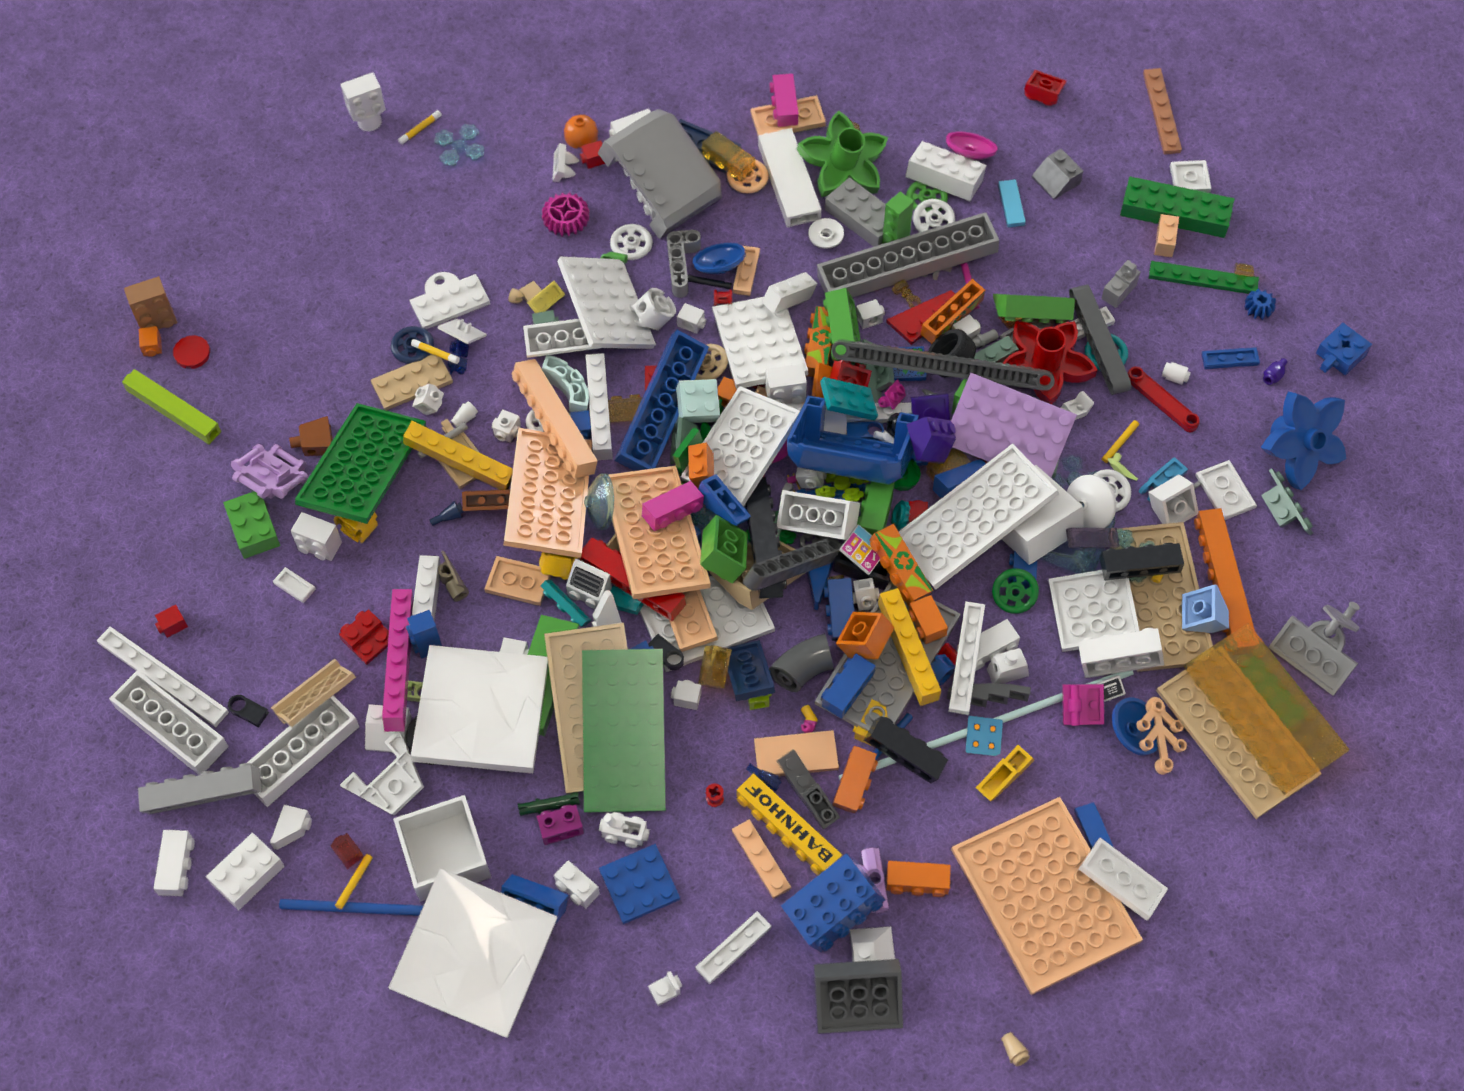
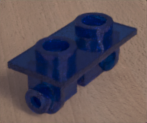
M457 338L455 341H451L449 352L459 357L460 361L458 364L448 361L450 375L453 371H457L458 374H464L467 370V359L462 357L468 356L469 344L459 341Z

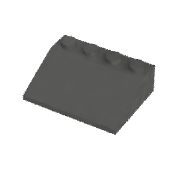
M899 959L814 964L818 1034L903 1028L902 972Z

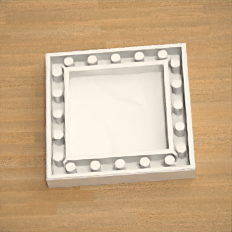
M429 645L411 750L412 762L533 774L549 666L548 658L545 656Z
M440 868L389 989L508 1038L558 917Z

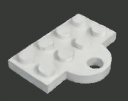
M448 272L432 275L425 284L426 294L410 300V304L424 329H429L490 304V300L476 274L459 280L454 274ZM438 279L444 280L443 284H435Z

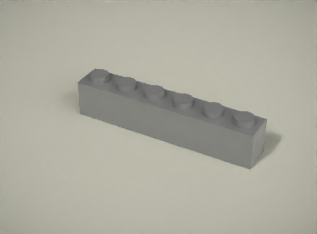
M243 763L234 769L233 767H223L219 772L204 771L199 776L193 774L184 775L183 779L180 780L170 778L165 779L164 783L160 784L158 782L146 783L145 787L138 788L140 812L155 814L262 792L260 768L252 766V763Z

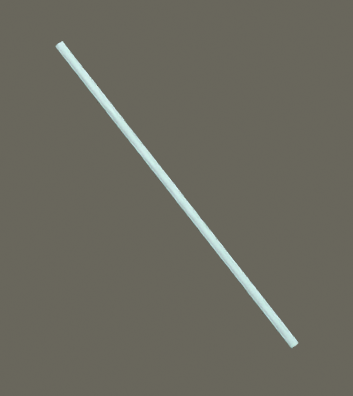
M1133 671L1115 673L1087 684H1095L1120 675V678L1123 679L1134 673ZM1063 693L993 719H1001L1003 723L1063 701ZM967 728L927 743V746L935 749L967 737ZM890 757L878 761L875 770L897 762Z

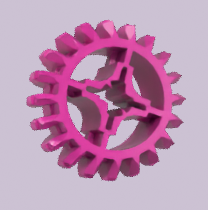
M562 192L560 196L555 194L554 198L549 197V202H545V207L542 209L544 225L548 227L549 232L553 231L555 235L559 232L561 236L564 233L570 236L571 232L576 235L577 229L582 231L583 227L587 226V221H589L590 212L586 201L582 197L578 198L577 194L572 196L570 192L567 195H564Z

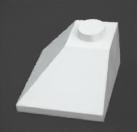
M891 927L850 930L853 962L895 959Z

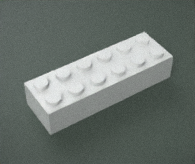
M139 670L109 698L119 712L198 775H202V772L206 771L229 747L220 734Z
M331 696L293 727L289 726L247 762L252 763V766L260 768L262 792L254 794L266 807L272 804L359 728L356 717L340 701Z

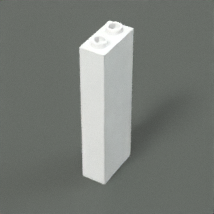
M792 128L758 136V147L765 167L768 170L769 178L787 227L821 219V207L803 158L796 150L798 144Z

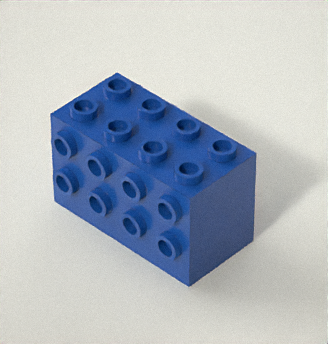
M846 853L784 902L781 907L808 945L819 952H825L834 945L833 942L838 938L847 936L853 926L863 923L867 919L866 916L872 911H878L886 899L858 861Z

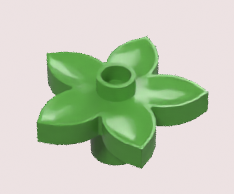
M838 110L828 125L826 137L812 136L798 143L796 150L808 163L822 167L818 177V189L821 197L830 195L849 177L870 193H877L880 188V177L878 170L872 162L877 160L883 153L888 137L877 133L863 134L854 128L846 115Z

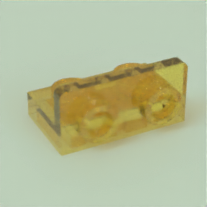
M640 394L629 395V398L622 399V396H612L611 400H608L610 423L632 421L643 397H640Z

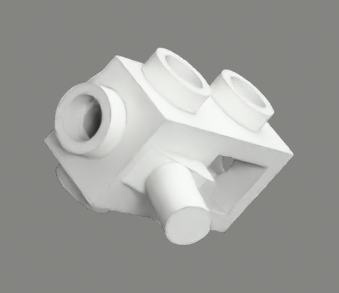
M618 812L606 813L604 819H601L599 831L602 832V837L605 838V841L613 844L617 843V841H622L631 848H636L637 845L642 846L643 841H648L650 829H647V822L642 818L624 817L623 814ZM634 831H636V832H638L639 835L637 836V835H633V834H631V833L634 832Z

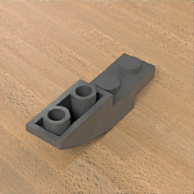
M794 749L776 760L795 793L823 829L840 818L824 791L815 782Z

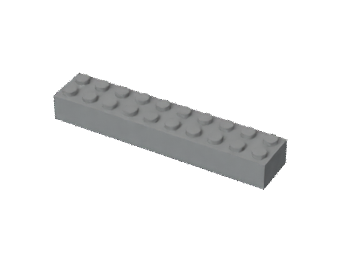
M985 212L817 264V277L824 293L847 288L853 298L998 253L999 238Z

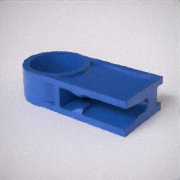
M877 421L847 422V435L878 441L879 439L873 438L868 429L878 427L883 433L884 427Z

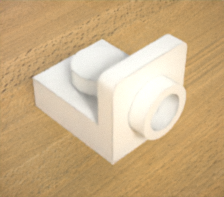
M669 971L666 977L649 985L648 988L659 1006L680 995L682 984L678 976H673L671 971Z

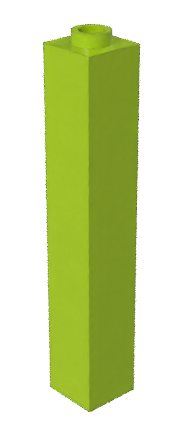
M134 369L122 381L127 392L210 445L221 433V429L216 421Z

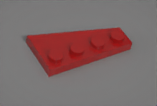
M952 290L888 318L886 323L913 345L923 337L921 335L922 324L951 299L955 293Z

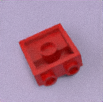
M834 360L830 374L831 379L868 387L872 371L865 369L866 365L855 363L854 366L850 364L851 361Z
M369 609L365 612L360 611L355 616L354 622L351 624L347 623L340 629L341 633H339L341 641L366 665L388 647L389 630L382 625V622Z

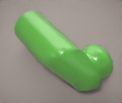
M608 252L601 255L603 259H619L624 263L628 260V255L616 252Z

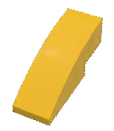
M1017 745L979 783L976 789L992 802L1035 760L1023 748Z

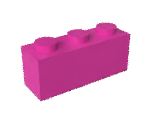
M793 74L773 75V80L769 83L770 93L774 95L771 96L772 106H775L773 119L777 120L778 127L798 125L799 113Z
M689 481L643 503L642 517L654 531L665 528L669 524L682 520L685 516L702 509L704 496Z

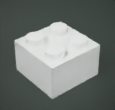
M803 364L766 369L765 389L768 398L782 404H801L806 401L807 382Z
M301 512L291 529L298 550L304 554L312 553L320 560L327 559L332 561L342 543L335 524Z

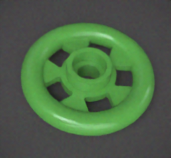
M916 181L910 185L906 196L914 201L913 210L915 211L918 206L915 203L917 199L923 202L928 199H936V194H941V199L939 200L947 203L948 193L937 188L933 190L926 189V186L929 185ZM916 189L921 190L919 194L914 193ZM927 207L925 208V210L928 213L929 211L933 210V208Z

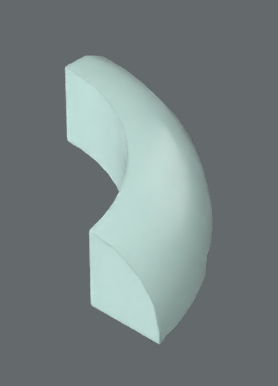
M546 355L542 371L550 384L556 386L566 396L569 402V415L570 412L587 411L589 392L583 376L577 369L574 370L570 367L568 362L555 356Z

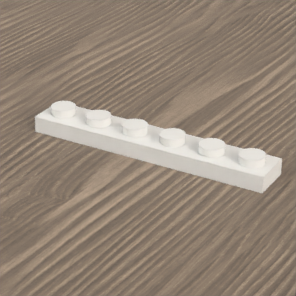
M965 602L948 712L969 715L985 604Z

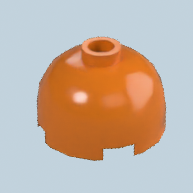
M574 115L565 124V141L569 146L578 149L577 147L581 148L583 145L596 142L598 139V129L595 121L587 115Z

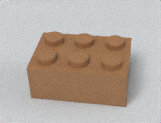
M159 276L124 288L129 306L140 328L157 326L158 329L169 328L173 324L178 323Z

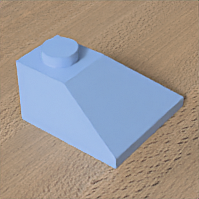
M1216 584L1182 594V630L1214 633L1229 629V610Z

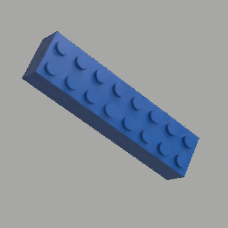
M676 330L671 335L614 461L633 471L656 468L679 416L676 387L679 381L695 380L709 346L679 330Z

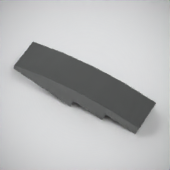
M999 683L973 684L970 704L985 708L987 701L1007 705L1008 698L1028 702L1031 687ZM952 688L948 690V700L951 698Z

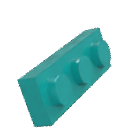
M545 580L541 584V587L544 589L543 593L549 599L553 598L558 603L557 607L562 612H567L571 616L570 620L572 622L578 623L581 627L590 623L591 619L552 580Z

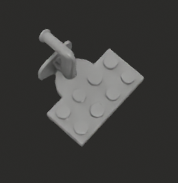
M1349 602V606L1343 614L1334 607L1325 605L1323 609L1332 618V621L1320 620L1314 622L1309 627L1296 617L1291 616L1268 648L1330 694L1335 695L1358 665L1356 661L1342 652L1345 646L1343 628L1345 627L1354 632L1360 629L1351 620L1355 612L1360 609L1359 605L1355 602Z

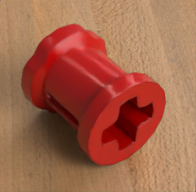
M714 290V306H717V304H732V290Z
M715 783L710 784L705 792L708 805L711 807L722 805L724 801L722 786Z

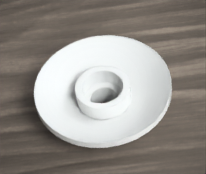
M822 218L816 220L809 228L811 242L820 248H833L839 245L844 237L842 225L834 219Z

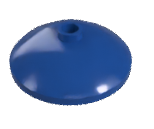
M715 244L699 251L693 258V266L702 273L724 274L737 267L744 260L746 252L740 244Z
M1128 697L1119 701L1113 709L1112 724L1114 732L1121 744L1132 753L1142 756L1149 755L1158 749L1157 737L1153 741L1154 746L1151 750L1143 751L1139 744L1155 725L1154 718L1150 721V729L1144 732L1139 731L1136 724L1147 713L1146 702L1138 698Z

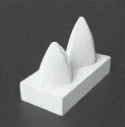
M559 143L554 152V182H560L561 178H570L576 175L565 164H575L580 160L572 153L566 151L565 144Z

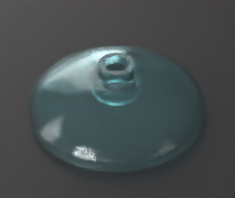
M600 473L595 477L584 500L588 516L599 531L608 529L614 510L613 484L611 478L606 473Z

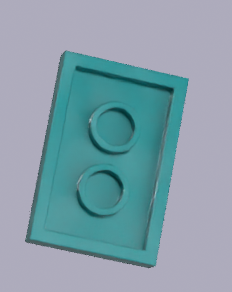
M827 377L821 379L820 384L827 410L873 421L876 420L878 413L871 388Z

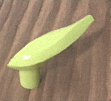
M1115 453L1113 458H1108L1111 467L1115 471L1132 480H1138L1119 462L1122 457L1120 453Z

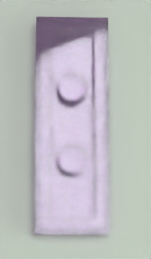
M1117 528L1066 529L1069 548L1120 547Z

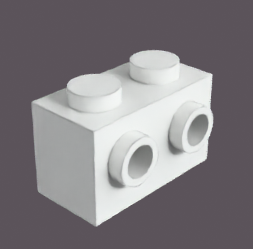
M569 860L554 874L556 887L562 892L566 891L570 895V899L578 906L582 905L586 909L600 894L599 887Z

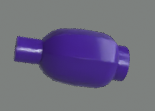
M1282 358L1279 362L1275 361L1270 364L1263 372V381L1268 385L1280 381L1286 372L1285 365L1288 363L1287 360Z

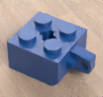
M1342 322L1318 347L1316 354L1325 360L1321 364L1320 370L1326 373L1332 367H1335L1342 374L1347 375L1367 356L1372 344Z

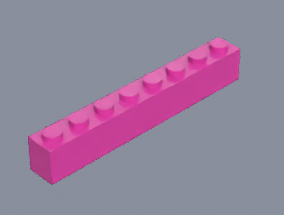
M392 589L382 714L384 732L405 731L411 641L406 626L409 625L407 618L412 616L413 610L412 589Z

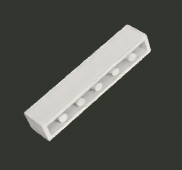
M604 353L586 355L593 454L597 460L613 459L605 358Z

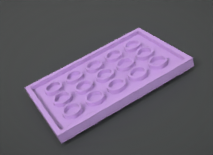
M970 373L951 420L956 429V440L952 447L989 462L1011 444H1014L1034 466L1037 465L1049 477H1052L1077 414Z

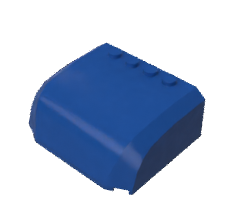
M808 395L787 438L788 456L798 468L888 485L903 477L914 451L907 424L918 420L919 415L899 413L893 444L824 431L825 399Z

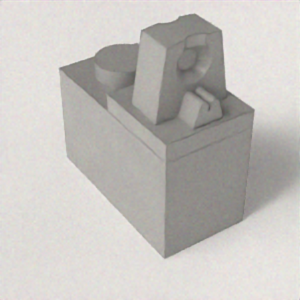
M1127 260L1104 287L1101 299L1117 308L1137 286L1141 272L1137 270V265Z

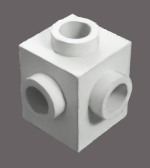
M432 384L419 387L415 393L416 397L412 406L425 415L435 413L442 404L444 393Z
M502 409L498 418H495L492 423L494 437L500 441L511 443L514 437H517L518 428L521 426L520 417Z
M797 467L796 479L801 488L823 486L827 473Z
M873 578L853 581L855 592H852L853 604H858L859 611L873 609L880 595L879 589L874 588Z

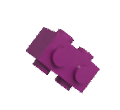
M565 805L559 810L553 812L551 810L544 811L537 816L544 845L584 834L576 805Z

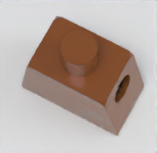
M328 416L299 425L300 436L289 437L291 449L301 447L304 456H323L333 441Z

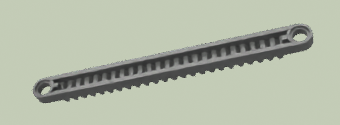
M837 340L831 349L832 355L836 359L964 379H968L970 373H973L998 384L1037 390H1049L1055 383L1054 376L1050 371L1010 365L1008 363H995L994 361L989 362L986 360L950 356L948 354L943 355L941 353L936 354L934 352L929 353L927 351L922 352L920 350L849 340ZM838 345H844L846 347V352L844 354H838L836 352V347ZM1048 376L1051 381L1047 385H1042L1040 378Z

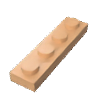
M750 819L732 829L734 836L772 898L775 899L791 890L790 884Z

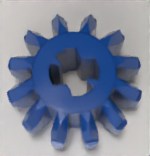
M1259 288L1256 292L1251 291L1245 299L1244 306L1245 310H1248V315L1254 314V319L1260 316L1261 320L1265 316L1269 318L1276 308V298H1272L1273 293L1268 294L1266 289L1261 292Z

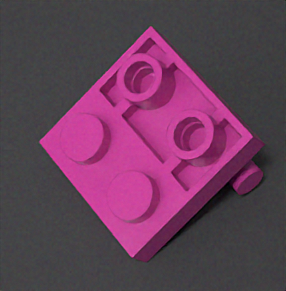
M1062 684L1063 725L1104 724V684Z

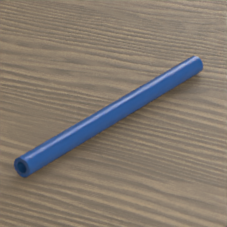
M280 899L279 909L411 916H420L424 907L422 905L346 902L343 909H338L335 906L337 901Z

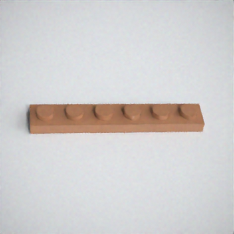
M1161 68L1145 69L1143 75L1163 154L1181 153L1182 148Z

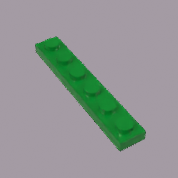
M1151 261L1148 278L1249 294L1251 291L1256 292L1259 277L1157 261Z

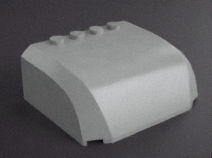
M661 109L650 112L605 140L598 152L607 167L619 161L656 213L649 226L659 239L722 198L719 177L675 115Z

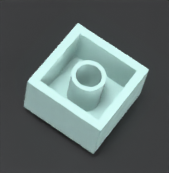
M717 380L679 381L676 387L679 417L692 423L716 422L720 416Z

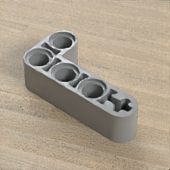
M697 230L673 231L667 235L672 293L677 298H683L688 294L685 254L695 253L701 249V235Z

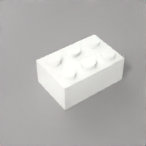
M251 833L206 878L239 911L285 866L273 851L254 833Z

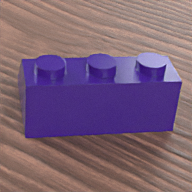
M924 417L908 423L907 428L916 460L939 464L945 463L956 440L954 424L950 420Z

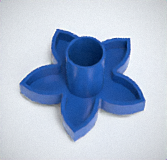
M1288 391L1284 401L1283 416L1278 417L1273 422L1270 435L1266 438L1261 448L1271 456L1286 459L1285 473L1289 484L1293 488L1302 490L1309 484L1316 473L1318 461L1326 464H1337L1347 459L1343 442L1339 437L1332 434L1342 420L1345 406L1344 399L1329 397L1313 404L1306 396Z

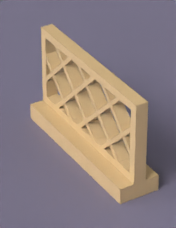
M333 659L273 705L271 709L283 724L286 723L293 727L356 677L351 671L342 667L336 659Z

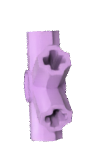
M867 848L861 851L863 861L861 867L870 879L872 877L880 879V882L875 884V886L886 899L878 911H872L871 913H882L889 910L880 852L879 848Z

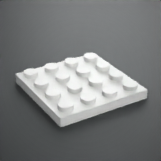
M1102 570L1049 579L1062 652L1078 650V641H1082L1085 638L1096 639L1108 634L1120 635L1126 631H1139L1129 578L1104 581Z

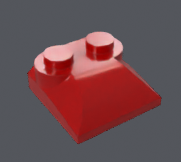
M1034 70L1025 84L1024 94L1030 100H1037L1047 106H1052L1057 103L1067 80Z

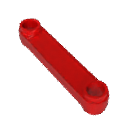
M1135 366L1128 371L1131 385L1182 427L1184 431L1194 432L1197 430L1200 422L1198 415L1191 412L1148 376L1142 368Z

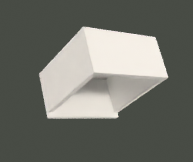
M1037 465L1035 467L1058 490L1059 495L1002 538L1029 565L1084 530L1083 506Z
M465 795L394 818L413 886L420 902L427 900L440 868L475 883L491 878Z

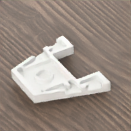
M401 732L393 733L384 742L397 758L368 786L354 772L340 784L341 787L394 816L424 788Z

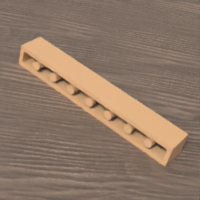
M536 359L516 362L514 371H512V378L518 384L520 392L527 399L528 405L533 409L535 417L542 424L544 432L548 434L551 444L557 449L559 457L566 464L567 470L572 474L573 478L595 474L598 462Z

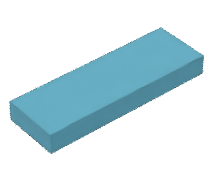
M1016 180L999 181L998 187L1007 227L1025 226L1026 222Z

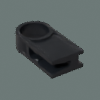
M657 634L648 643L649 647L653 646L654 649H663V664L668 669L679 670L684 665L683 653L661 635ZM675 654L681 657V661L673 665L668 663L667 658Z
M240 694L232 696L228 701V708L233 715L258 728L269 714L267 708ZM244 700L245 706L239 711L232 709V704L235 701Z

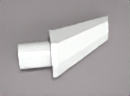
M886 430L883 433L879 431L874 432L873 438L894 444V437Z

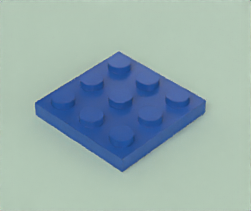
M656 844L599 867L601 876L623 924L680 900V896Z

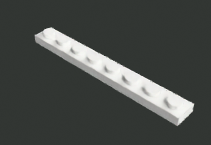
M109 627L97 640L99 645L134 670H139L161 689L214 727H217L229 713L225 707L112 627Z

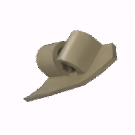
M441 551L445 562L438 567L440 581L446 585L445 587L455 602L460 601L468 596V588L446 553Z

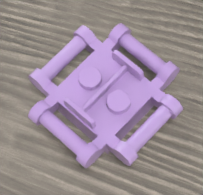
M257 444L243 457L231 462V467L236 471L232 476V480L252 489L262 499L266 497L271 499L274 496L282 499L287 496V492L300 483L307 481L308 475L303 471L307 463L288 454L277 444L273 445L268 452L261 444ZM277 456L281 457L282 459L286 460V461L289 462L290 464L294 465V467H291V466L288 465L287 463L283 462L282 460H280L279 458H277ZM250 461V465L244 466V464Z

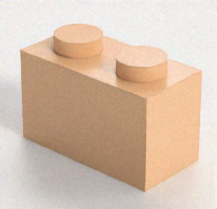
M1161 214L1157 228L1154 255L1173 256L1179 217Z

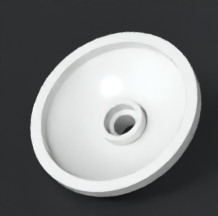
M1084 475L1076 478L1068 487L1067 492L1081 505L1082 502L1084 503L1083 531L1098 532L1105 529L1112 522L1116 512V498L1113 489L1107 481L1096 475Z

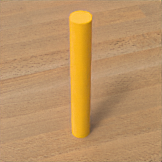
M1133 420L1101 458L1102 461L1105 463L1109 462L1108 458L1114 456L1139 426L1138 421Z
M365 854L336 902L335 906L338 909H343L373 859L369 854Z

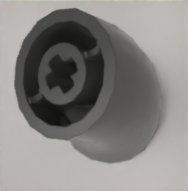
M825 633L806 639L783 653L769 668L772 679L784 689L798 692L815 676L832 670L833 663Z

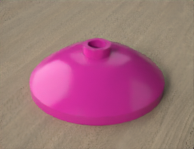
M951 132L946 137V143L951 150L971 160L987 159L994 156L997 152V146L994 142L974 133Z

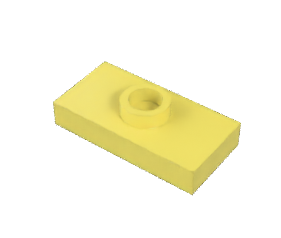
M552 281L529 300L527 304L535 313L544 312L566 294L555 281Z

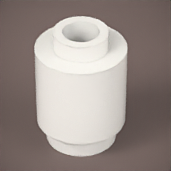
M1167 362L1162 376L1166 377V380L1182 385L1183 382H1188L1191 372H1188V367L1174 362Z

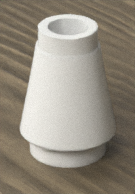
M470 402L463 403L451 422L458 427L462 423H467L475 418L478 410Z

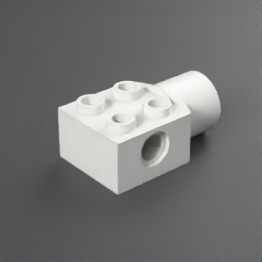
M372 72L340 84L345 104L352 120L357 121L358 126L364 131L376 130L382 122L380 114L386 108L381 87L374 73Z

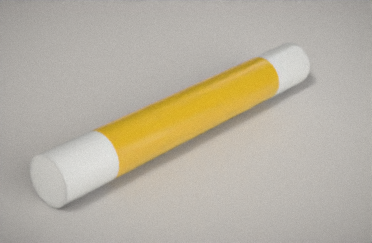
M437 110L400 137L398 141L403 145L441 117L442 114Z
M413 339L411 342V346L455 364H458L460 361L459 357Z

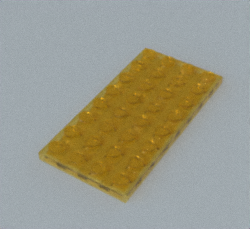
M1249 623L1184 665L1190 676L1284 795L1349 752L1350 749Z

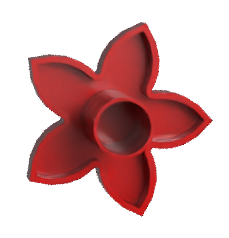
M1015 321L1012 338L1019 350L1009 355L1003 364L1008 363L1010 365L1050 371L1054 376L1055 383L1053 387L1049 390L1034 389L1035 394L1041 401L1049 404L1057 401L1064 381L1071 383L1085 382L1096 377L1097 374L1096 366L1086 355L1073 351L1078 337L1075 321L1064 322L1055 327H1045L1041 330L1027 322ZM1048 376L1040 378L1042 385H1047L1051 381Z

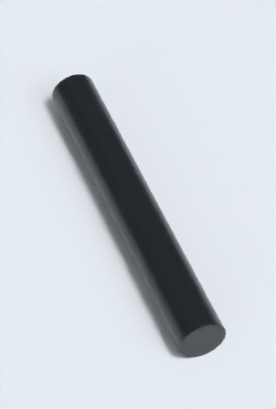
M687 274L688 282L729 290L732 287L730 282Z

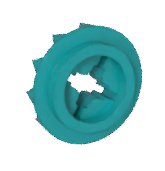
M904 500L899 501L892 512L891 521L897 530L903 529L907 526V521H909L910 506Z

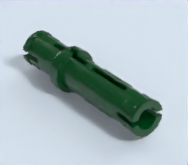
M578 792L542 800L536 798V801L518 803L520 816L533 813L541 814L543 811L558 809L565 805H580Z

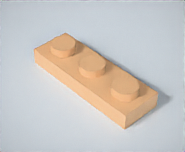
M743 246L746 256L738 265L733 293L751 296L760 248Z

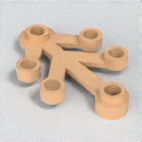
M1152 697L1146 703L1147 713L1136 725L1141 732L1150 729V721L1153 718L1155 725L1146 738L1140 741L1139 745L1143 751L1151 750L1154 746L1153 741L1157 737L1160 759L1155 762V769L1159 774L1164 775L1173 769V762L1168 758L1166 740L1178 753L1186 750L1187 744L1183 739L1178 740L1163 725L1162 719L1170 726L1173 733L1182 731L1184 726L1179 720H1174L1165 711V704L1160 698Z

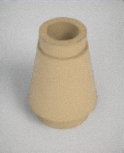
M1012 1032L1005 1034L1001 1038L1011 1063H1014L1015 1066H1020L1029 1060L1028 1049Z

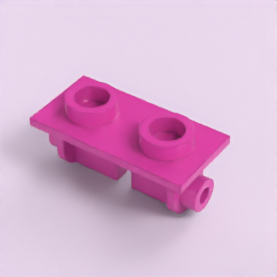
M898 379L884 393L885 396L878 400V404L882 408L891 406L893 410L906 396L905 388Z

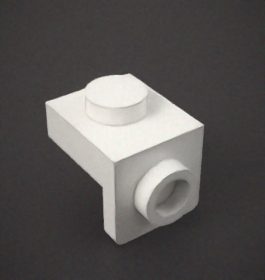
M1081 391L1074 400L1063 403L1061 408L1077 414L1075 418L1077 420L1088 414L1094 402L1084 391Z

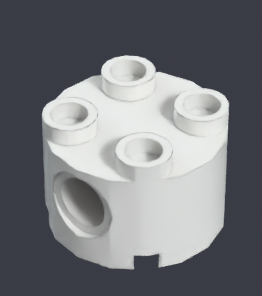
M658 288L649 289L633 305L641 326L660 330L676 313L672 299L669 296L667 298L663 296L665 292Z

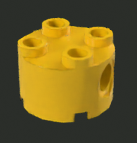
M375 512L368 524L335 516L333 519L336 526L340 524L342 526L340 530L357 543L359 540L360 543H363L378 526Z
M542 552L539 558L540 571L544 575H552L566 580L569 578L575 559L578 558Z

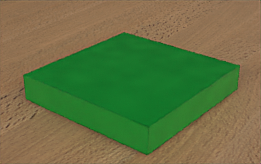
M695 427L692 428L673 454L679 476L682 475L689 464L688 446L703 443L700 430Z

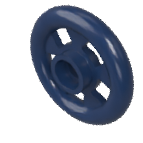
M409 326L399 330L391 340L392 354L397 360L406 364L425 359L431 354L410 346L412 340L415 339L434 347V339L430 332L418 326ZM408 334L409 337L404 341L402 337ZM420 334L423 336L422 340H420L416 336ZM403 345L404 351L400 352L398 347ZM408 353H416V356L408 357Z

